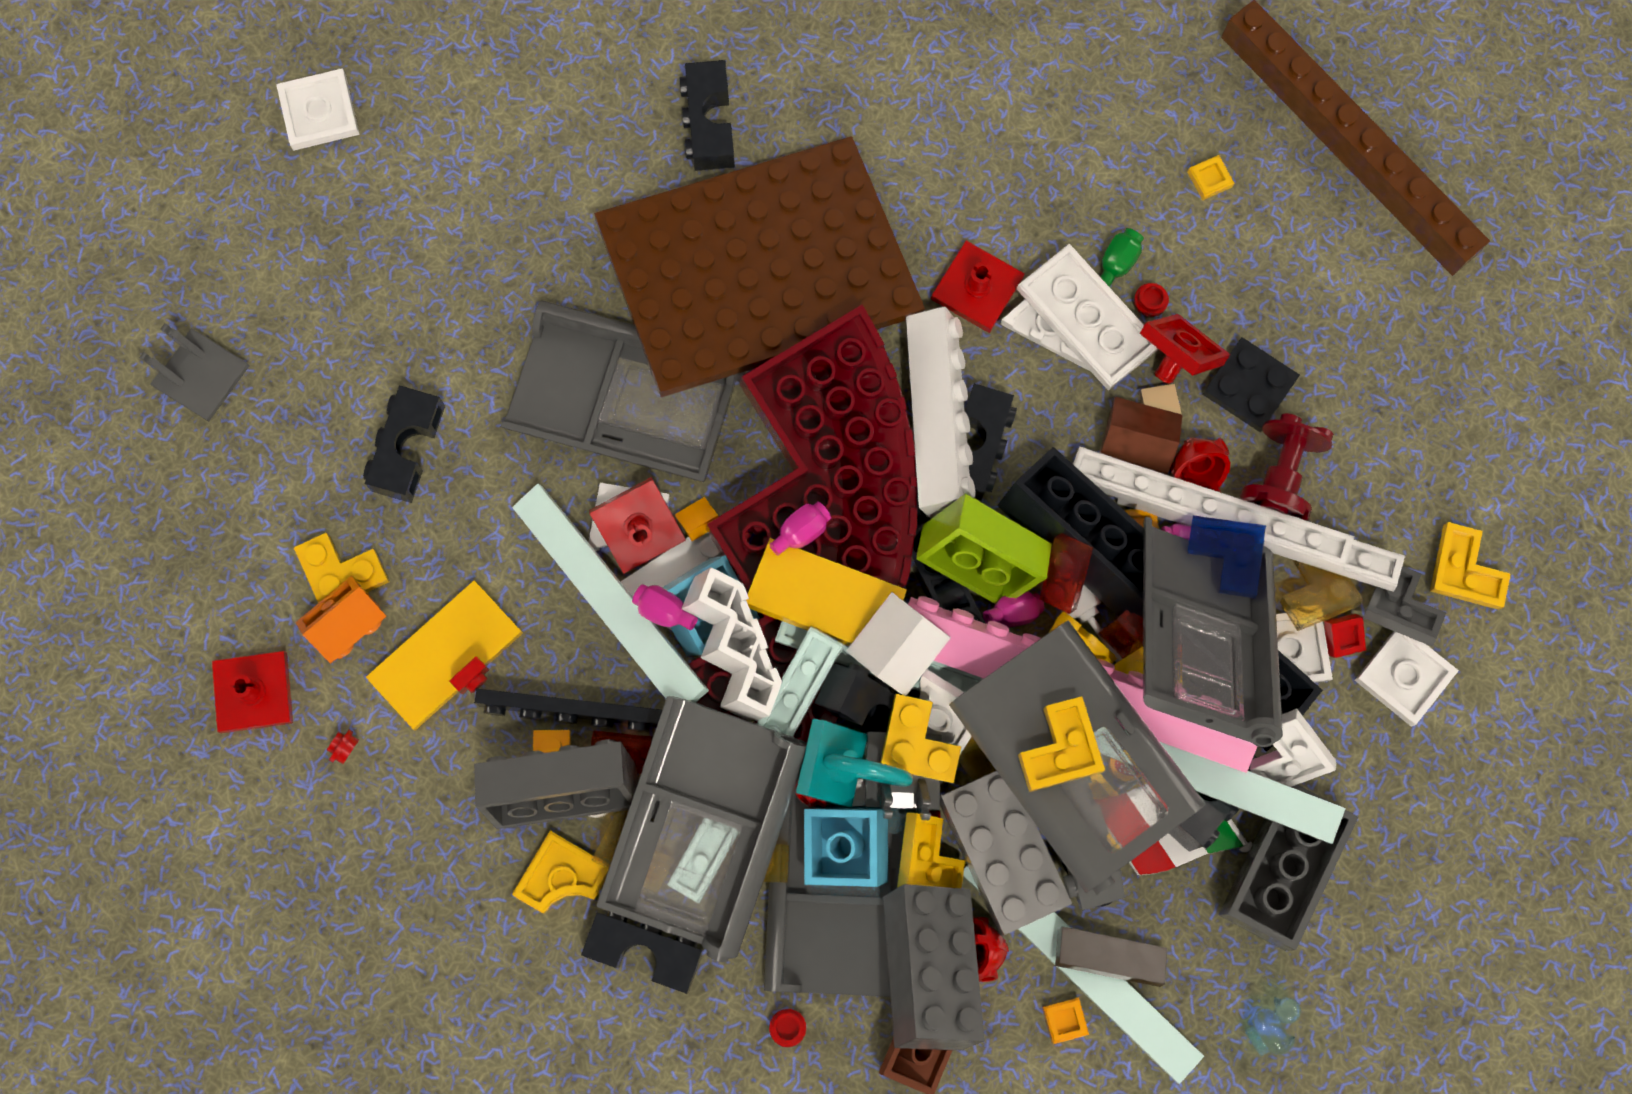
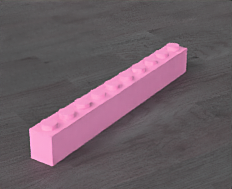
M919 596L918 599L911 597L908 603L909 606L951 637L934 661L981 678H986L1041 639L1027 633L1023 634V637L1009 632L1007 626L995 621H989L988 624L974 620V615L965 610L953 609L952 612L939 607L937 601L928 597ZM1098 659L1159 742L1247 773L1257 749L1256 745L1147 707L1143 701V674L1135 671H1129L1126 674L1114 670L1115 666L1113 664ZM1173 685L1174 698L1236 718L1235 712L1221 708V704L1218 701L1205 696H1201L1198 700L1185 695V690Z

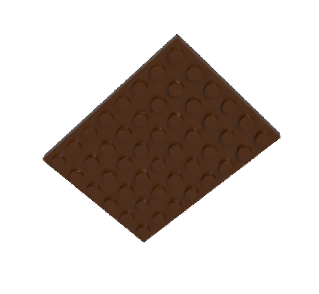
M852 136L594 213L596 224L661 398L757 368L862 304L877 330L906 321L907 316L925 311L921 297Z

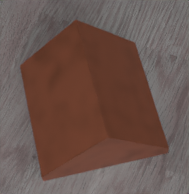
M1114 397L1099 453L1168 475L1180 443L1183 415Z
M893 1037L878 1073L925 1094H935L953 1050L895 1048Z

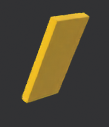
M770 538L749 589V599L746 601L749 609L807 631L813 626L844 645L850 646L891 592L903 600L907 590L799 548L789 547L780 555H776L769 546L775 539Z
M472 581L368 674L366 678L407 724L416 731L458 693V690L449 680L475 656L488 666L519 638L523 632L475 581Z

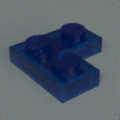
M1193 515L1187 554L1224 559L1219 593L1256 598L1266 525Z

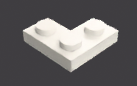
M1298 709L1282 714L1283 736L1273 744L1277 750L1253 759L1250 764V771L1252 773L1289 787L1336 770V759Z

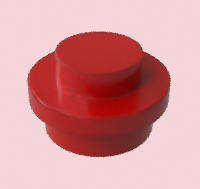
M1146 283L1140 286L1134 296V305L1137 311L1147 317L1161 315L1169 303L1167 291L1156 283Z
M349 729L345 735L338 731L327 748V751L332 753L329 761L333 763L336 760L344 764L359 739L352 736L353 731Z
M783 1009L772 1017L769 1032L774 1042L778 1045L793 1047L799 1044L805 1037L806 1022L798 1011Z

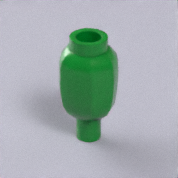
M1126 228L1124 233H1118L1112 239L1102 258L1104 271L1100 277L1109 287L1115 278L1126 275L1132 269L1142 253L1141 243L1144 237L1131 228Z

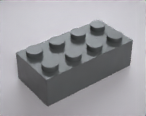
M601 740L596 742L594 746L588 747L567 745L559 748V751L548 753L528 751L522 757L509 759L503 756L488 758L486 762L474 764L475 807L496 829L629 810L638 784L637 765L623 744L615 740Z
M1298 784L1291 787L1299 791L1305 792L1307 794H1310L1312 796L1323 799L1325 801H1328L1318 796L1317 794L1299 786ZM1345 810L1333 844L1265 818L1218 915L1284 951L1296 950L1357 822L1358 816Z
M904 884L883 896L894 1047L964 1050L985 1041L970 889Z

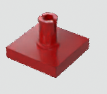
M966 240L933 292L931 300L943 307L945 306L951 312L990 333L1016 292L1018 284L1024 279L1025 273Z
M1179 314L1146 322L1139 333L1166 354L1154 374L1158 379L1168 384L1174 382L1182 368L1193 376L1223 366L1231 355Z
M652 477L589 510L590 516L623 574L686 541L682 530Z
M279 651L212 661L218 733L222 734L293 723L287 652Z

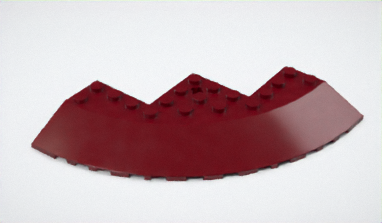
M863 304L741 377L740 387L793 469V472L706 524L707 533L721 555L726 556L739 581L744 584L747 594L769 539H776L780 536L783 522L792 513L805 504L814 505L817 502L822 503L831 515V520L827 522L823 534L799 549L901 588H905L912 562L914 537L917 529V475L913 431L910 428L906 412L907 407L896 378L897 374L893 364L890 363L884 347L885 344ZM753 531L755 535L761 533L764 535L761 541L762 546L757 547L755 544L750 545L747 542L750 537L749 532ZM757 612L761 617L758 622L768 645L766 652L772 667L777 668L782 679L797 649L775 642L781 620ZM701 657L689 663L688 665L709 690L696 703L743 719L720 707L732 673ZM822 686L793 736L806 743L808 742L813 719L824 720L833 724L839 719L815 704Z

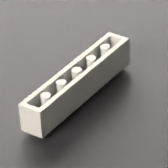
M945 306L906 317L919 508L931 519L965 493L972 498L975 497L974 482L969 474V465L973 463V456L970 446L967 444L966 433L970 432V421L964 410V401L967 400L968 393L966 385L962 380L961 369L965 368V359L959 347V338H962L963 330L958 317L954 318Z

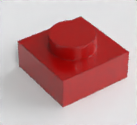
M1354 613L1324 621L1329 656L1338 658L1366 651L1363 616Z
M475 656L449 682L461 694L466 693L468 690L472 694L476 691V688L479 689L487 681L488 678L485 674L490 669Z

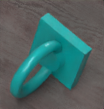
M813 719L796 793L852 808L858 778L907 787L912 784L913 776L906 770L863 759L867 742L866 734L824 720Z

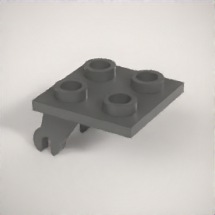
M164 323L161 330L179 344L180 347L166 366L155 358H151L145 352L141 354L139 358L158 372L150 385L209 422L250 365L192 328L184 337L177 330H173Z
M867 732L866 760L880 763L886 732ZM926 734L925 736L926 739L942 742V735ZM912 774L913 782L907 787L866 780L865 807H881L884 819H892L893 811H891V808L918 809L921 820L929 821L931 816L929 809L940 810V780Z

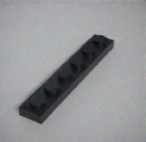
M476 688L474 702L479 707H483V713L488 715L505 716L506 710L520 712V718L541 720V716L544 714L556 716V722L565 724H577L579 718L592 720L591 726L613 728V723L628 724L627 730L644 733L649 732V727H657L662 713V709Z

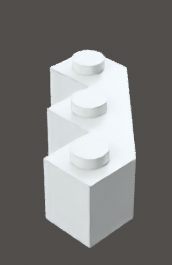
M710 567L694 577L682 610L713 625L701 658L732 673L720 707L749 722H754L770 716L782 681L777 668L772 667L766 652L768 645L757 618L753 619L746 600L749 597L744 584Z

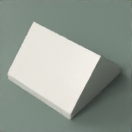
M891 592L846 651L876 677L906 696L951 637Z

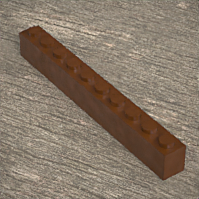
M1252 0L1229 19L1221 38L1452 276L1476 257L1490 242L1470 219L1255 0Z

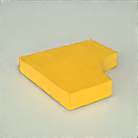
M550 831L512 895L543 914L555 902L567 896L582 895L595 900L604 885L610 865Z

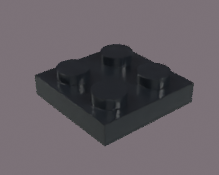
M1241 337L1225 364L1218 370L1202 395L1261 433L1263 424L1271 419L1300 374Z

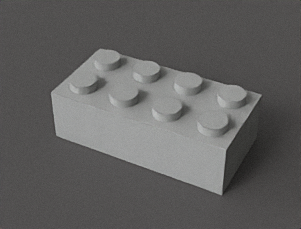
M997 771L940 796V806L1000 935L1013 932L1072 904L1036 824Z

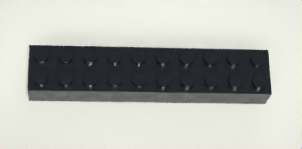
M1052 447L1012 485L997 506L1014 522L1052 544L1050 554L1143 639V527L1056 448ZM1173 619V667L1202 694L1218 701L1221 704V708L1235 712L1233 643L1226 637ZM1278 650L1282 714L1298 709L1303 716L1323 690ZM1271 745V746H1268V747H1261V748H1263V749L1267 752V751H1268L1269 749H1271L1274 745Z

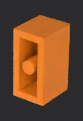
M351 575L295 623L302 635L331 664L336 659H341L348 655L353 649L354 644L364 635H370L380 627L382 620L387 616Z

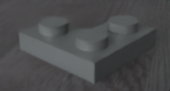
M1402 566L1394 592L1376 586L1363 618L1432 647L1437 639L1446 612L1412 599L1421 573Z

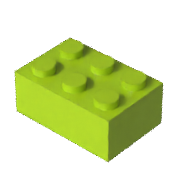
M965 493L923 525L916 559L996 604L1004 595L1008 598H1018L1047 578L1052 544Z

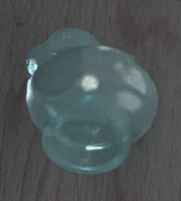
M1274 997V1011L1270 1009L1259 1010L1253 1018V1025L1245 1029L1248 1038L1261 1057L1269 1052L1275 1055H1283L1294 1046L1295 1037L1288 1035L1282 1023L1291 1024L1299 1019L1301 1008L1296 1000L1289 997L1282 999Z

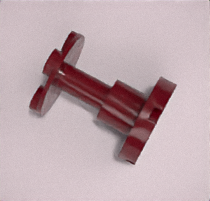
M1283 413L1280 420L1266 421L1262 427L1265 435L1283 445L1277 465L1268 467L1263 485H1245L1242 488L1239 499L1308 521L1312 507L1304 498L1297 495L1303 479L1302 475L1297 472L1304 451L1320 453L1330 450L1333 445L1332 438L1334 434L1327 428L1311 427L1302 424V419L1296 415Z

